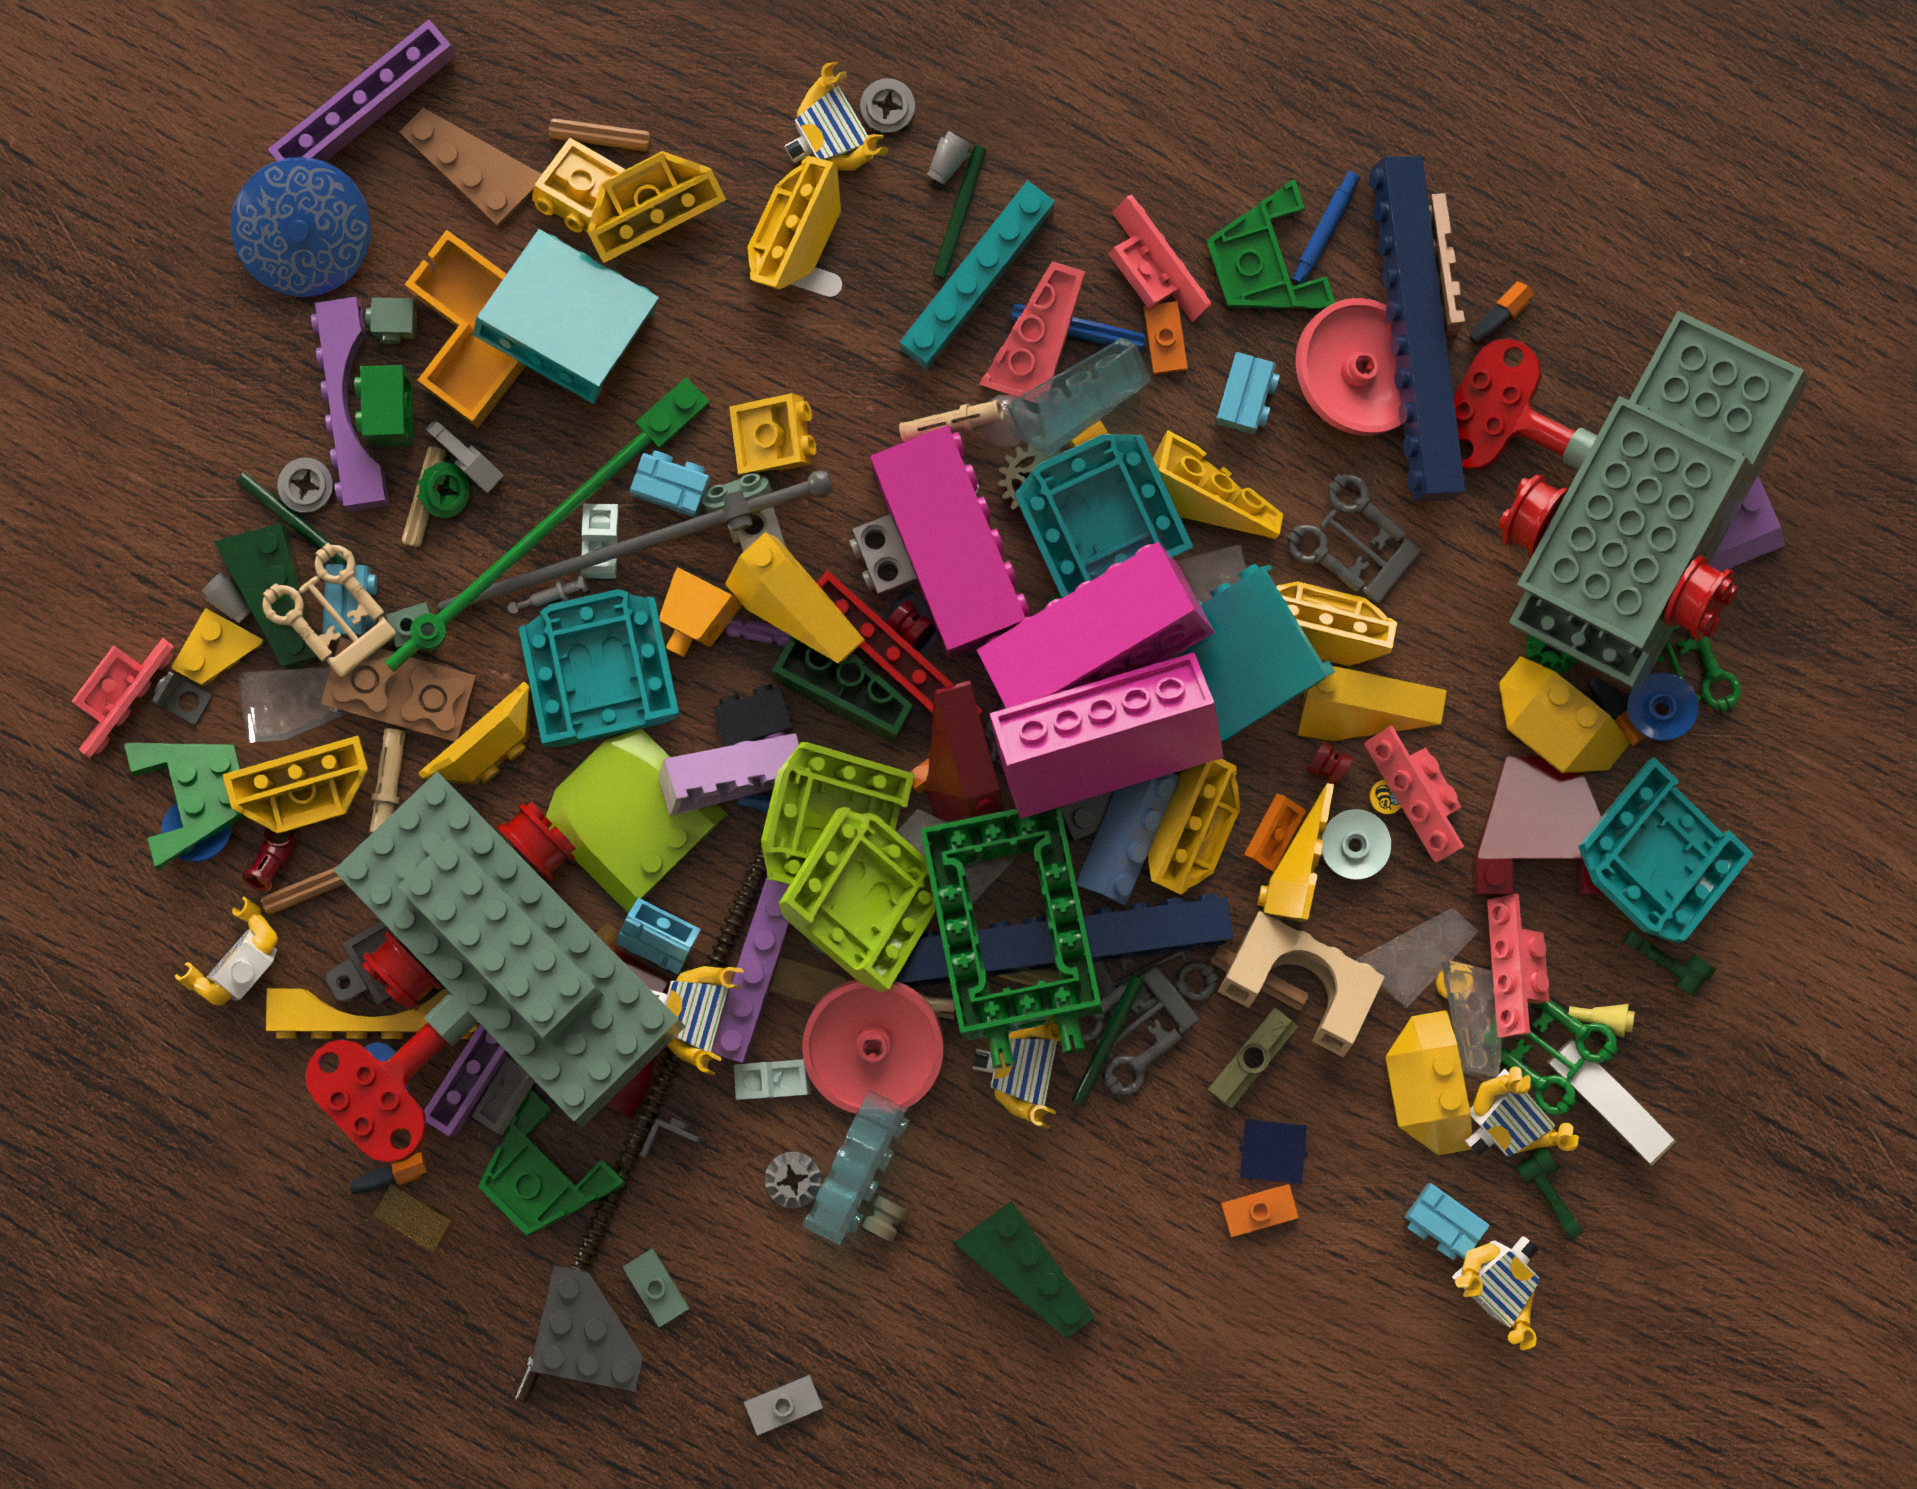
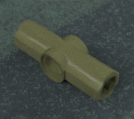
M1273 1008L1207 1090L1232 1109L1259 1074L1267 1068L1269 1062L1296 1031L1298 1026L1282 1012ZM1249 1048L1259 1050L1262 1055V1062L1257 1068H1250L1244 1063L1243 1055Z

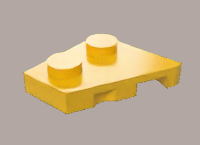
M205 608L171 668L205 686L217 678L219 673L239 663L240 659L256 648L259 649L264 646L266 641Z

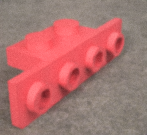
M1133 195L1127 196L1112 214L1130 238L1115 246L1108 253L1148 309L1173 296L1191 322H1195L1211 306V301L1186 269L1184 263L1166 242L1165 237L1147 216L1143 207L1139 205Z
M162 637L142 665L113 645L73 698L72 702L99 721L79 748L85 756L91 758L94 753L99 754L102 752L110 739L107 735L115 725L120 726L127 719L131 712V709L128 707L136 697L141 698L148 691L152 684V681L149 679L157 669L162 670L169 663L173 656V653L170 651L174 646Z
M1393 726L1367 740L1364 743L1366 749L1433 861L1439 862L1463 848L1464 845L1446 817L1462 807L1457 800L1455 790L1448 785L1439 770L1437 760L1430 755L1427 748L1409 755Z
M1514 893L1487 901L1497 1035L1499 1038H1509L1530 1033L1528 1002L1535 1004L1549 1002V979L1546 967L1544 933L1522 929L1519 894Z

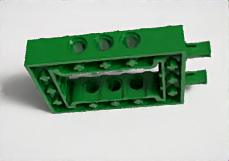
M1061 807L1021 819L1017 809L920 828L959 1030L963 1042L983 1037L988 1038L992 1068L1000 1069L1003 1068L1000 1053H1003L1006 1067L1015 1064L1008 1034L1013 1031L1054 1023L1058 1024L1063 1054H1073L1070 1039L1074 1040L1076 1053L1084 1051L1085 1045L1083 1044L1078 1020L1082 1017L1102 1014L1103 1012ZM1033 851L1060 980L1051 983H1045V980L1038 981L1036 986L1010 990V987L1003 988L1001 993L990 994L965 865Z

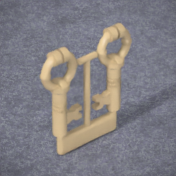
M327 543L322 549L315 552V569L318 577L314 576L301 586L299 591L290 586L277 585L275 583L263 593L262 607L267 619L276 624L292 626L303 637L302 639L305 640L322 662L327 659V662L334 671L343 677L395 637L396 632L387 620L381 617L384 614L381 607L354 577L356 563L352 552L343 546ZM338 553L346 560L347 568L340 571L337 576H332L324 569L323 564ZM319 578L330 584L344 585L359 603L356 610H351L346 614L348 619L354 618L352 621L353 625L358 624L361 621V617L368 615L374 621L378 619V624L358 638L314 585L319 582ZM308 589L353 641L350 646L336 657H330L332 651L328 648L332 640L336 641L341 637L339 632L333 633L336 628L332 625L326 630V634L318 636L302 617L304 604L300 593H304ZM284 594H287L294 600L295 608L290 610L286 616H279L272 610L271 604L277 598L279 599Z

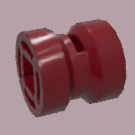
M909 600L903 602L886 622L896 633L902 635L903 639L913 648L927 636L934 626V622L927 616L919 615L916 606Z
M1323 741L1306 771L1315 776L1324 775L1327 783L1334 784V787L1337 788L1354 758L1346 753L1337 754L1331 744Z

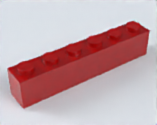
M827 570L816 583L865 639L858 649L933 716L935 690L954 684ZM977 706L978 713L981 718L983 716V710Z

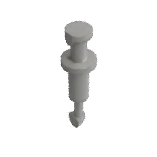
M579 575L578 580L564 584L562 579L556 580V586L533 593L528 600L519 603L512 602L507 608L513 614L529 605L538 607L558 599L567 601L569 600L568 594L581 589L583 592L588 591V585L584 575Z

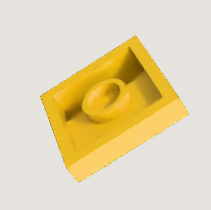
M569 138L535 183L532 201L535 202L536 208L545 215L555 213L565 219L566 226L572 231L580 233L584 230L587 232L600 183L625 169Z
M790 393L729 407L738 475L745 476L750 473H761L770 470L783 471L812 465L811 456L816 454V443L813 436L808 435L807 422L812 419V411L809 403L804 401L802 396Z

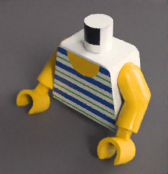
M838 62L827 63L823 66L822 76L809 89L797 111L795 124L801 137L785 145V149L794 164L812 154L815 158L835 163L838 171H855L872 160L874 155L884 156L888 153V147L876 149L877 141L884 136L867 135L840 87H834L833 83L842 82L847 77L846 71L840 72L834 77L832 70Z
M246 897L242 898L245 901L244 908L240 911L234 907L232 912L236 917L248 923L249 929L205 978L199 970L188 962L184 964L189 968L187 974L183 977L175 975V978L188 990H194L213 1005H224L230 999L240 1000L271 965L277 952L275 948L278 942L277 934L265 918L260 915L261 907Z
M702 966L680 973L676 981H670L667 994L651 990L686 1026L667 1044L668 1048L677 1058L697 1066L700 1071L712 1076L715 1075V1072L708 1069V1062L713 1058L718 1061L722 1059L719 1055L712 1053L711 1048L728 988H742V985H735L732 981L734 973H744V970L741 968L727 967L724 969Z
M1052 1023L1013 1031L1008 1034L1013 1059L1015 1060V1064L1006 1067L1003 1053H1000L1003 1068L993 1069L990 1051L976 1048L972 1069L993 1073L990 1088L995 1089L996 1100L1012 1115L1031 1121L1033 1124L1044 1129H1049L1051 1126L1043 1123V1116L1047 1112L1056 1114L1055 1110L1044 1105L1057 1041H1061L1058 1024Z
M1512 1067L1509 1072L1504 1069L1496 1078L1485 1081L1480 1085L1473 1106L1470 1108L1471 1117L1478 1123L1480 1128L1466 1139L1465 1142L1478 1156L1494 1143L1506 1156H1512L1515 1153L1556 1145L1564 1151H1572L1578 1146L1579 1136L1573 1135L1574 1127L1569 1123L1561 1124L1558 1132L1553 1129L1555 1127L1554 1123L1527 1093L1530 1090V1076L1522 1077V1070L1519 1067Z
M1524 1236L1519 1239L1512 1249L1497 1241H1491L1488 1244L1469 1250L1466 1253L1463 1267L1452 1276L1456 1286L1465 1290L1463 1293L1464 1297H1472L1492 1318L1510 1328L1513 1326L1515 1330L1508 1334V1340L1513 1345L1520 1343L1521 1350L1533 1348L1537 1342L1536 1334L1530 1328V1316L1535 1288L1539 1283V1277L1526 1265L1539 1249Z

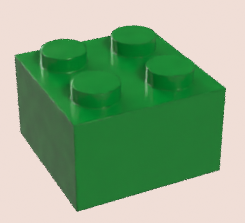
M403 365L360 366V377H355V394L357 398H361V411H356L355 418L357 432L362 433V437L372 448L414 446L412 377Z

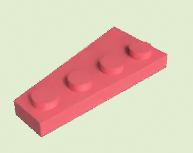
M1051 262L1029 299V303L1017 319L1011 333L999 349L992 365L983 376L979 385L1046 405L1087 272L1057 262Z

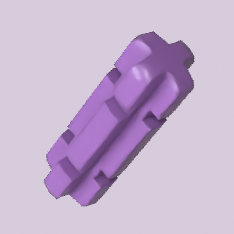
M733 617L726 626V634L728 636L740 638L741 635L747 640L767 644L777 642V646L785 647L791 637L779 628H775L772 624L753 620L743 622V618Z

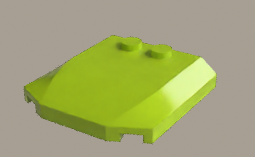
M642 728L605 740L555 789L546 814V818L553 824L549 830L556 826L577 848L572 852L576 857L575 860L627 913L630 912L637 898L644 900L654 890L653 888L728 816L718 804L669 816L658 776L664 759L671 757Z
M801 742L778 770L761 838L768 880L786 885L791 884L833 814L839 808L847 807L851 808L849 811L877 815L895 830L900 808H907L915 774L809 742Z
M842 807L833 814L778 905L783 917L858 982L879 992H884L892 986L936 911L926 857L879 816L870 813L860 814L849 811L851 808Z

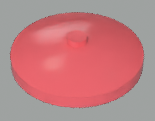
M1364 298L1338 301L1329 305L1311 319L1298 342L1296 373L1307 402L1324 421L1349 434L1374 436L1389 432L1403 423L1399 419V406L1401 403L1399 390L1394 382L1396 363L1395 356L1392 355L1390 350L1392 331L1391 324L1386 317L1387 305Z
M854 979L833 988L816 1004L806 1023L802 1053L809 1078L828 1101L850 1113L864 1116H885L900 1112L914 1105L931 1089L941 1069L944 1038L941 1024L933 1008L914 989L894 981L889 990L879 992Z

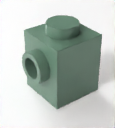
M372 298L371 308H366L365 325L376 339H380V343L400 344L401 339L417 340L418 305L413 298Z
M424 602L387 614L388 623L396 632L395 637L388 641L389 645L395 644L396 648L399 649L411 639L410 628L412 622L422 614H433L431 606ZM426 625L422 628L421 633L425 636H430L434 633L435 629L431 625Z

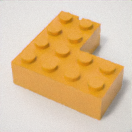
M446 230L428 253L433 264L438 267L433 271L429 263L423 260L404 284L413 296L457 328L417 381L423 389L478 429L526 365L473 336L477 316L507 274Z

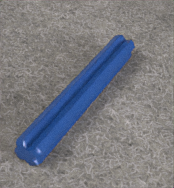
M1014 304L1010 316L1012 323H1016L1026 306ZM1073 317L1067 335L1140 353L1143 350L1145 335L1143 333Z

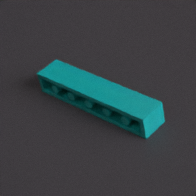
M1027 180L901 339L900 350L928 371L1054 212L1055 201Z

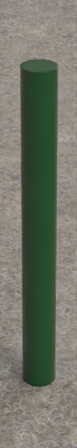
M973 146L932 274L934 277L946 278L987 151L981 146Z
M243 472L237 478V484L317 549H322L327 543L334 545L246 472ZM338 553L330 558L338 565H347L346 560Z
M1134 974L1131 975L1075 1091L1072 1102L1084 1107L1145 981L1143 978Z

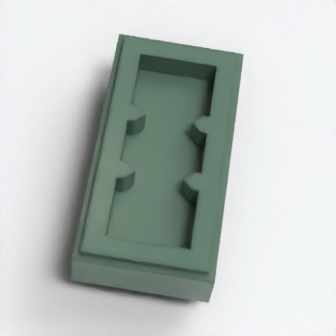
M654 1248L623 1266L624 1271L658 1327L663 1326L690 1309Z

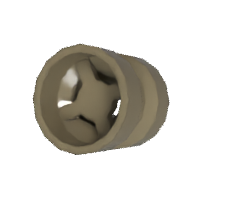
M878 1195L873 1204L875 1208L874 1215L866 1217L862 1227L893 1243L897 1235L895 1226L905 1220L909 1211Z

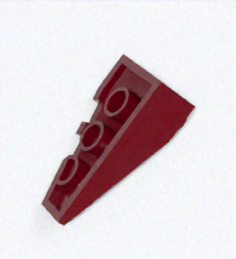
M970 681L935 690L931 726L933 731L931 748H929L928 755L929 769L925 784L934 819L954 822L1005 811Z

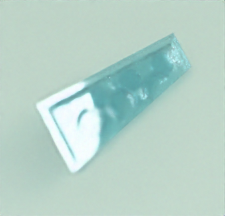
M1120 338L1007 403L1006 406L1021 440L1050 456L1120 403L1138 393L1142 387L1151 381V378L1137 345L1124 338Z
M871 1090L868 1091L845 1137L846 1140L840 1147L831 1165L830 1173L818 1191L814 1201L815 1204L811 1212L806 1216L802 1227L838 1245L842 1243L848 1231L855 1234L864 1216L858 1210L863 1200L871 1201L879 1185L873 1179L879 1168L884 1171L886 1170L894 1154V1151L888 1148L894 1136L901 1139L910 1121L904 1117L908 1108Z

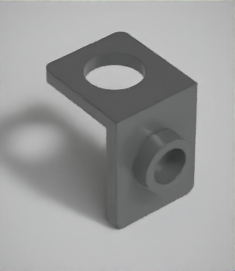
M169 671L167 676L162 677L154 691L155 697L152 702L192 724H197L211 701L212 695ZM193 692L199 698V705L192 712H185L180 707L179 701L184 693Z
M672 1117L669 1123L656 1119L640 1156L643 1158L648 1157L661 1127L697 1143H700L702 1138L690 1133L691 1125Z

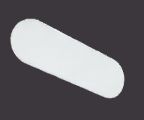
M815 267L813 273L791 285L831 297L841 291L842 281L838 275Z

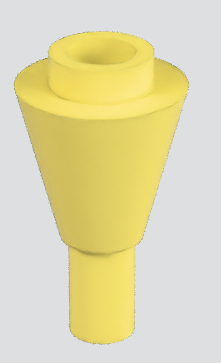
M1629 1004L1594 1007L1593 1009L1572 1006L1569 1008L1570 1016H1573L1579 1022L1604 1024L1609 1026L1614 1034L1621 1038H1624L1625 1032L1632 1033L1635 1012L1628 1011Z

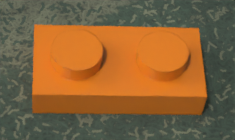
M1277 793L1244 855L1263 868L1274 872L1306 810L1289 798Z

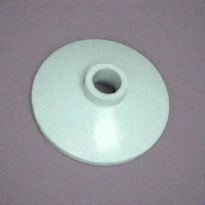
M1353 809L1339 813L1329 821L1321 837L1323 839L1322 855L1325 862L1336 874L1348 879H1364L1376 874L1386 864L1391 852V837L1386 825L1376 815L1365 810ZM1351 839L1360 841L1361 849L1358 852H1353L1349 849L1348 843Z

